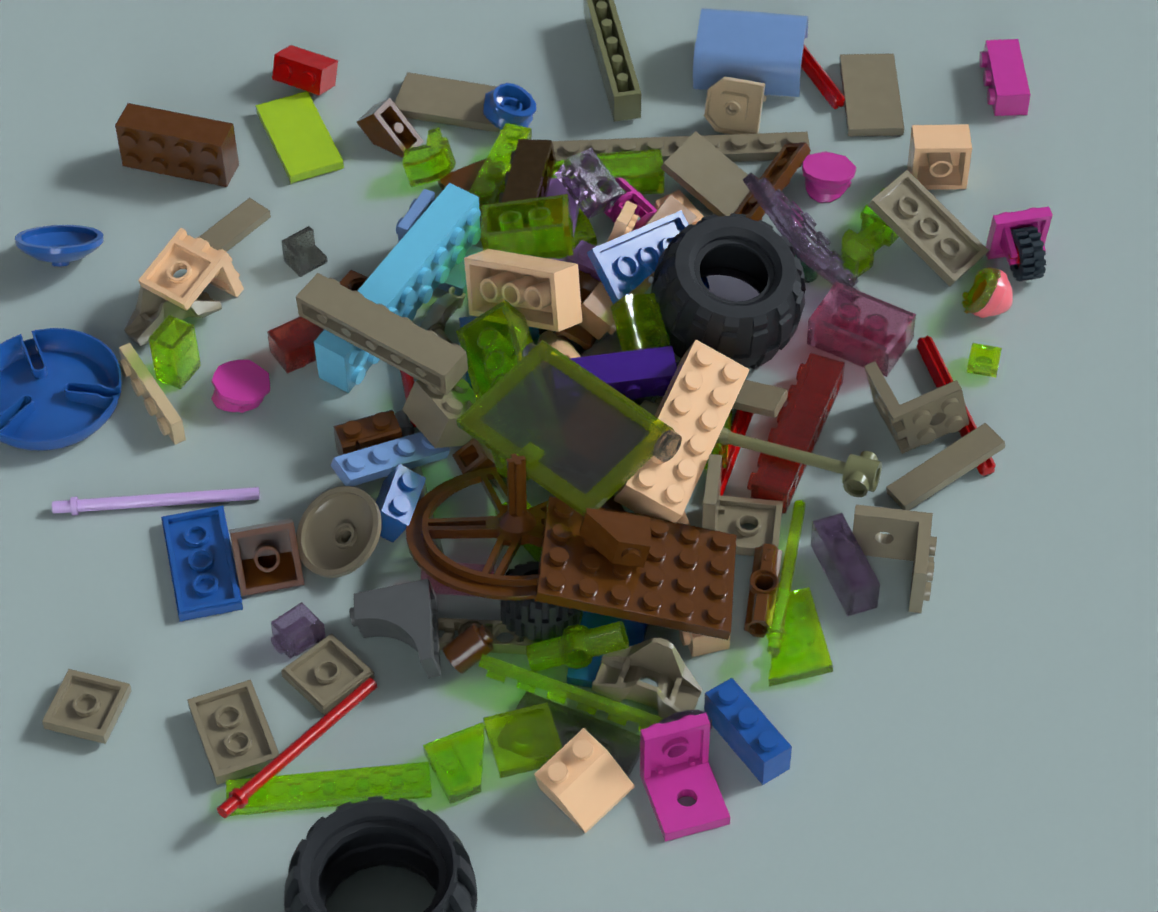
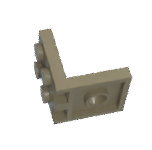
M874 361L864 366L872 400L902 454L921 445L930 444L937 438L957 432L969 425L963 391L957 380L900 405L877 363Z
M709 454L703 499L702 528L737 535L736 555L754 556L755 547H760L764 543L774 544L778 548L783 501L720 496L722 455ZM751 523L755 525L756 528L753 530H745L741 527V525Z
M856 504L850 554L913 561L909 612L922 613L923 600L930 601L931 584L934 574L935 562L932 556H935L937 537L931 536L933 513Z

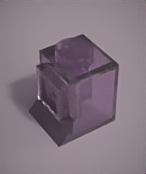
M302 602L271 622L272 645L280 654L285 653L290 659L326 638L324 624Z

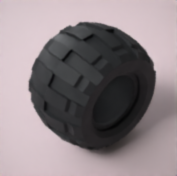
M730 213V216L719 217L714 214L702 217L696 225L689 224L679 232L658 260L651 286V303L654 309L655 323L663 340L670 341L673 352L681 359L696 339L744 367L756 369L770 361L779 349L782 350L795 334L805 306V277L800 259L796 258L793 245L785 236H779L770 224L762 220L755 221L746 218V215ZM713 275L731 276L752 286L758 291L759 295L746 301H728L710 292L703 284L701 278Z

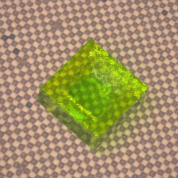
M972 343L966 373L996 378L1002 348Z

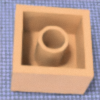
M969 124L912 125L907 163L908 171L927 190L967 189L972 154Z

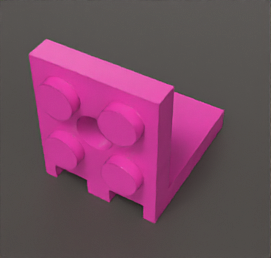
M706 713L687 715L680 720L664 724L656 723L640 731V777L665 842L730 824V814L708 762L710 721ZM687 796L693 798L696 803L692 806H683L678 800Z

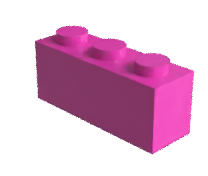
M986 40L984 51H980L979 63L980 68L985 69L983 72L984 86H988L987 102L988 105H992L994 116L1027 115L1031 94L1019 40Z

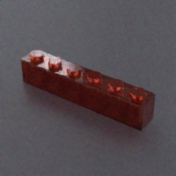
M810 353L806 364L801 363L796 377L798 382L796 385L791 384L788 391L787 406H782L777 418L778 426L777 428H771L767 442L813 453L843 384L845 362ZM760 453L757 463L758 471L757 473H751L747 490L751 491V498L783 501L782 513L786 514L807 465Z

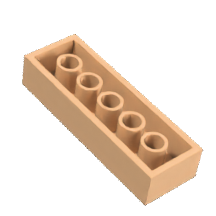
M695 339L683 355L614 501L639 515L676 523L684 513L709 459V454H711L750 369Z

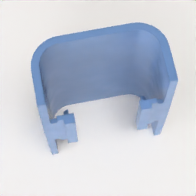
M702 8L693 58V89L708 90L710 86L725 76L765 83L764 95L800 97V71L804 39L808 38V16Z

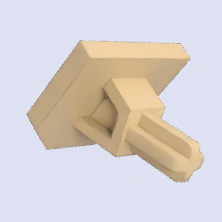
M724 76L707 90L704 117L716 132L726 134L759 133L762 104L767 99V96L764 95L765 83Z

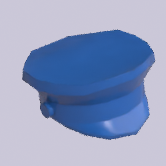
M505 83L485 94L483 114L495 127L506 133H523L528 128L537 109L532 95L524 88L516 84Z

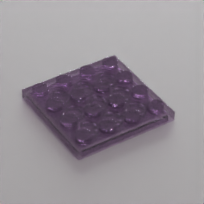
M752 172L743 179V182L781 235L785 236L793 245V251L796 256L853 302L860 297L862 293L856 286L859 280L848 268L844 269L842 266L845 263L843 258L834 249L830 250L828 247L831 244L830 240L821 231L817 232L814 228L817 226L816 221L807 212L803 213L793 200L790 202L781 190L777 189L775 191L773 185L765 177L760 180Z

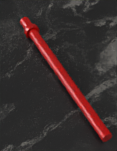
M372 678L365 680L241 788H234L229 793V798L217 807L219 815L227 818L237 808H244L252 795L377 688V683Z

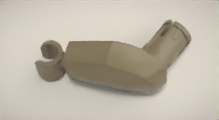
M450 287L448 293L443 294L431 305L420 325L421 328L435 332L440 338L451 344L453 342L444 332L445 326L455 311L463 306L466 295L463 293L461 296H454L455 287Z

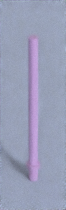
M259 487L93 499H78L76 496L71 497L70 500L52 501L53 514L71 513L73 516L85 511L259 500L260 490Z

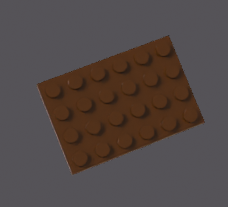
M549 496L546 507L535 601L724 640L729 639L732 625L737 535L650 517L651 548L644 568L613 564L579 534L586 508L632 515L639 514Z

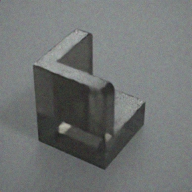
M310 226L281 241L284 262L299 277L328 262L327 256L315 245L314 230Z

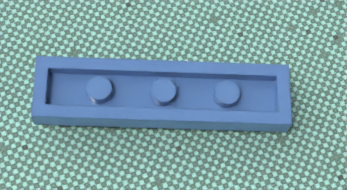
M422 432L334 457L330 466L345 486L353 487L388 476L398 464L412 469L448 457L450 449L449 447L434 448Z

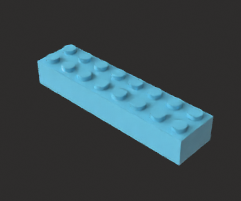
M449 183L358 289V292L370 301L382 304L389 311L413 321L423 303L426 304L431 299L436 287L447 280L451 269L456 264H460L465 257L466 251L472 244L475 245L482 235V230L480 229L481 211L479 210V197ZM325 329L314 341L319 378L347 393L355 385H359L372 364H376L380 360Z

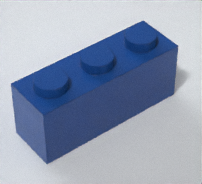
M733 678L705 692L704 713L707 714L710 724L762 785L790 769L792 746Z

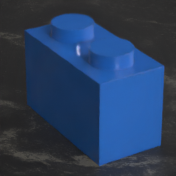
M398 464L383 481L376 499L382 521L380 537L392 543L406 530V526H409L426 480L425 477L401 464Z

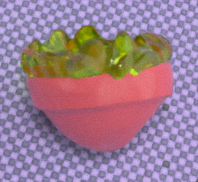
M991 267L979 270L975 275L973 286L969 292H963L962 297L965 301L962 300L961 304L965 308V314L972 313L980 318L1005 313L1011 308L1013 301L1012 287L1007 274L1002 270Z

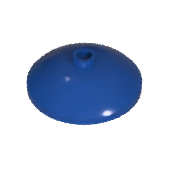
M80 225L35 227L24 230L15 236V245L22 252L37 260L52 262V265L57 267L68 266L70 261L86 257L98 249L104 241L103 233L100 230Z

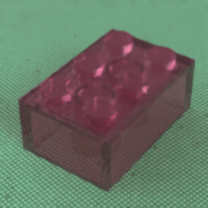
M835 282L808 320L807 344L861 367L875 361L883 376L887 377L913 340L916 314Z

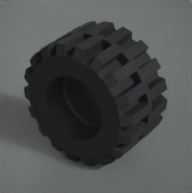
M528 561L526 564H518L515 566V569H509L506 572V576L536 575L539 571L540 562ZM535 599L500 600L501 621L506 625V629L510 632H515V635L519 637H528L530 640L560 638L562 634H569L573 631V628H577L579 620H581V610L538 602Z

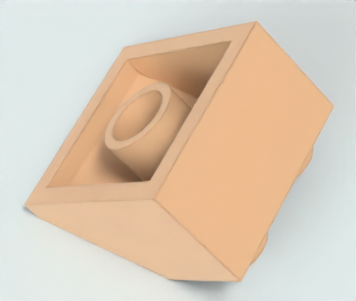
M584 728L534 774L539 789L585 833L635 787L607 749Z

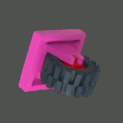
M1033 207L1023 211L1003 212L993 215L986 242V248L989 250L986 254L987 259L1006 257L1010 270L1013 271V277L1019 282L1043 277L1046 271L1044 266L1046 265V260L1044 259L1046 249L1044 245L1053 216L1050 207Z

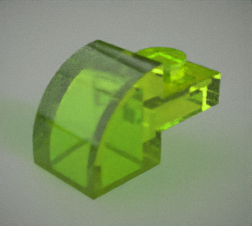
M876 220L868 227H863L858 234L849 228L842 237L840 267L844 274L853 281L873 267L874 253L884 246L886 225L879 220Z

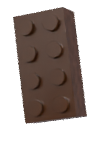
M127 103L115 124L122 165L124 167L228 187L239 166L233 123Z

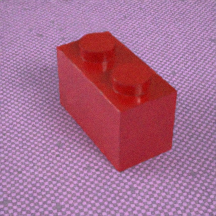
M289 45L274 54L272 80L321 95L336 84L338 60Z

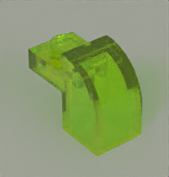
M438 127L428 130L426 145L405 149L402 165L410 186L415 187L429 184L445 177L454 169L456 161L447 137L442 136Z

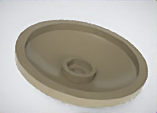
M352 486L335 487L319 495L307 507L297 528L296 539L302 563L313 573L327 578L345 576L362 566L376 548L381 534V514L374 499L363 490Z

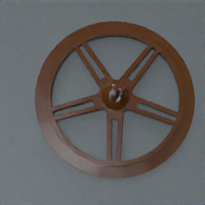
M515 453L510 455L505 466H495L467 472L443 482L428 492L417 503L410 524L406 526V540L409 552L417 565L434 580L447 587L469 595L489 599H535L538 574L505 576L521 545L532 544L540 548L542 547L548 501L527 509L526 477L551 480L574 488L557 496V498L586 504L595 502L600 507L624 512L625 510L621 504L614 501L615 497L596 482L581 475L557 468L526 465L525 456H518ZM502 478H507V486ZM489 480L493 481L507 505H502ZM480 482L498 514L497 516L431 519L435 510L447 498L468 486ZM497 538L482 572L467 568L451 560L432 541V539ZM504 545L509 546L495 573L491 574Z

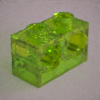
M655 293L625 295L610 306L622 352L670 346L669 336L665 330L659 304L655 300Z

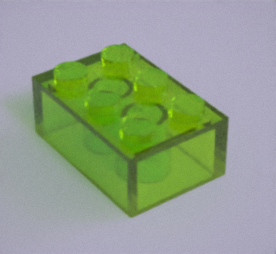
M568 194L481 205V241L483 251L492 249L546 259H561L574 255L573 220Z

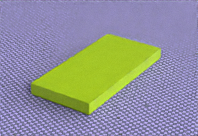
M308 91L255 105L256 113L291 183L344 169V161Z

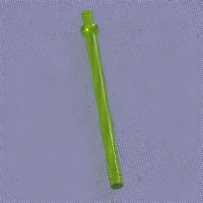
M802 500L795 501L793 505L772 624L766 633V638L769 640L767 652L770 655H778L781 643L786 639L787 632L784 626L806 510V503Z

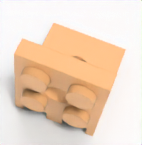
M183 228L177 231L138 280L141 287L186 311L209 283L237 298L244 290L239 279L240 275L235 270L232 258L227 251L223 249L216 250L210 247L208 241L200 237L193 238L187 235L186 230ZM180 269L187 270L184 276L180 278L173 277L176 271Z

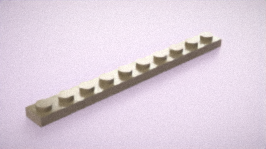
M808 132L702 135L732 162L773 160L785 144L806 142L810 148ZM690 136L552 141L556 157L554 169L663 165Z

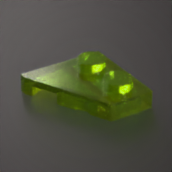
M483 722L423 745L424 754L450 804L481 792L485 740Z

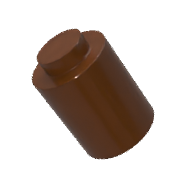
M472 624L442 649L451 665L463 674L494 650L492 642L495 639L484 625L478 627L476 624Z

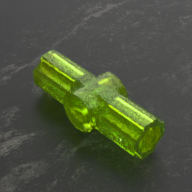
M622 621L592 629L577 624L567 627L561 637L526 645V655L532 672L564 664L570 668L580 669L587 667L591 663L592 657L629 648V640Z

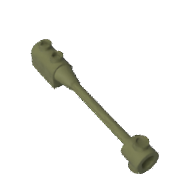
M663 397L656 398L654 402L644 400L634 418L650 426ZM725 427L722 428L715 444H730L843 474L842 483L844 490L849 495L859 498L866 496L868 491L874 492L876 490L882 471V462L878 461V457L870 451H863L860 456L850 454L847 461L843 462L733 433Z

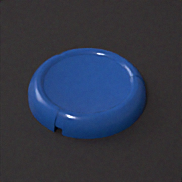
M47 328L32 331L33 338L23 341L21 334L0 344V441L2 443L32 451L60 449L88 438L98 431L112 416L122 391L121 369L114 353L99 339L76 330Z

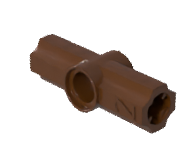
M764 543L760 547H755L744 631L749 632L753 637L764 638L765 635L772 634L783 553L774 544Z

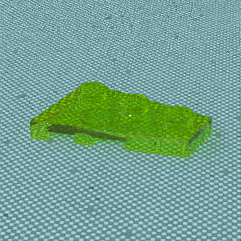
M810 587L778 594L774 625L775 633L771 651L772 659L768 677L769 687L833 672V664Z

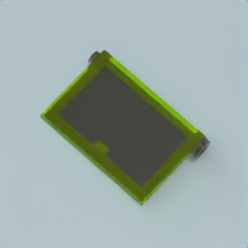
M543 340L538 345L529 343L522 352L523 359L456 420L459 428L505 461L510 458L511 454L524 455L526 458V475L583 516L586 508L599 509L653 456L662 462L672 459L682 443L681 435L675 432L673 428Z

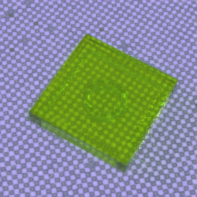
M548 702L483 717V725L500 778L540 769L562 748Z

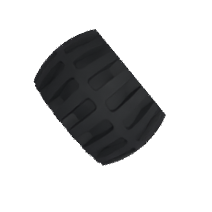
M382 796L368 797L366 801L353 804L351 801L338 806L335 812L326 818L322 816L311 826L306 840L302 839L289 864L288 876L284 886L285 912H328L326 909L327 901L341 882L360 870L384 865L406 868L424 877L435 889L436 893L432 903L424 912H476V878L469 855L462 842L438 815L429 809L427 811L422 810L416 803L410 800L400 798L397 801L383 799Z

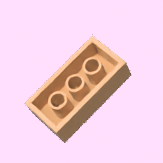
M486 249L464 258L469 315L556 332L582 322L577 263Z

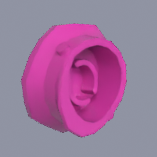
M820 152L808 155L802 163V171L809 197L818 203L833 202L840 198L847 188L851 187V180L855 176L856 166L846 156L835 153Z
M233 360L218 366L211 381L215 388L211 400L218 409L223 411L244 413L245 411L253 410L270 393L269 373L251 360Z

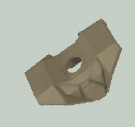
M140 285L136 308L124 331L131 340L139 346H143L160 338L170 325L187 317L204 318L221 310L222 305L220 301L210 298L207 292H202L186 311Z
M654 637L636 645L604 654L597 676L592 684V691L619 703L623 699H629L647 705L658 711V717L671 721L680 720L687 715H693L702 693V688L685 665L675 646L668 640ZM645 678L652 679L657 684V687L640 680Z

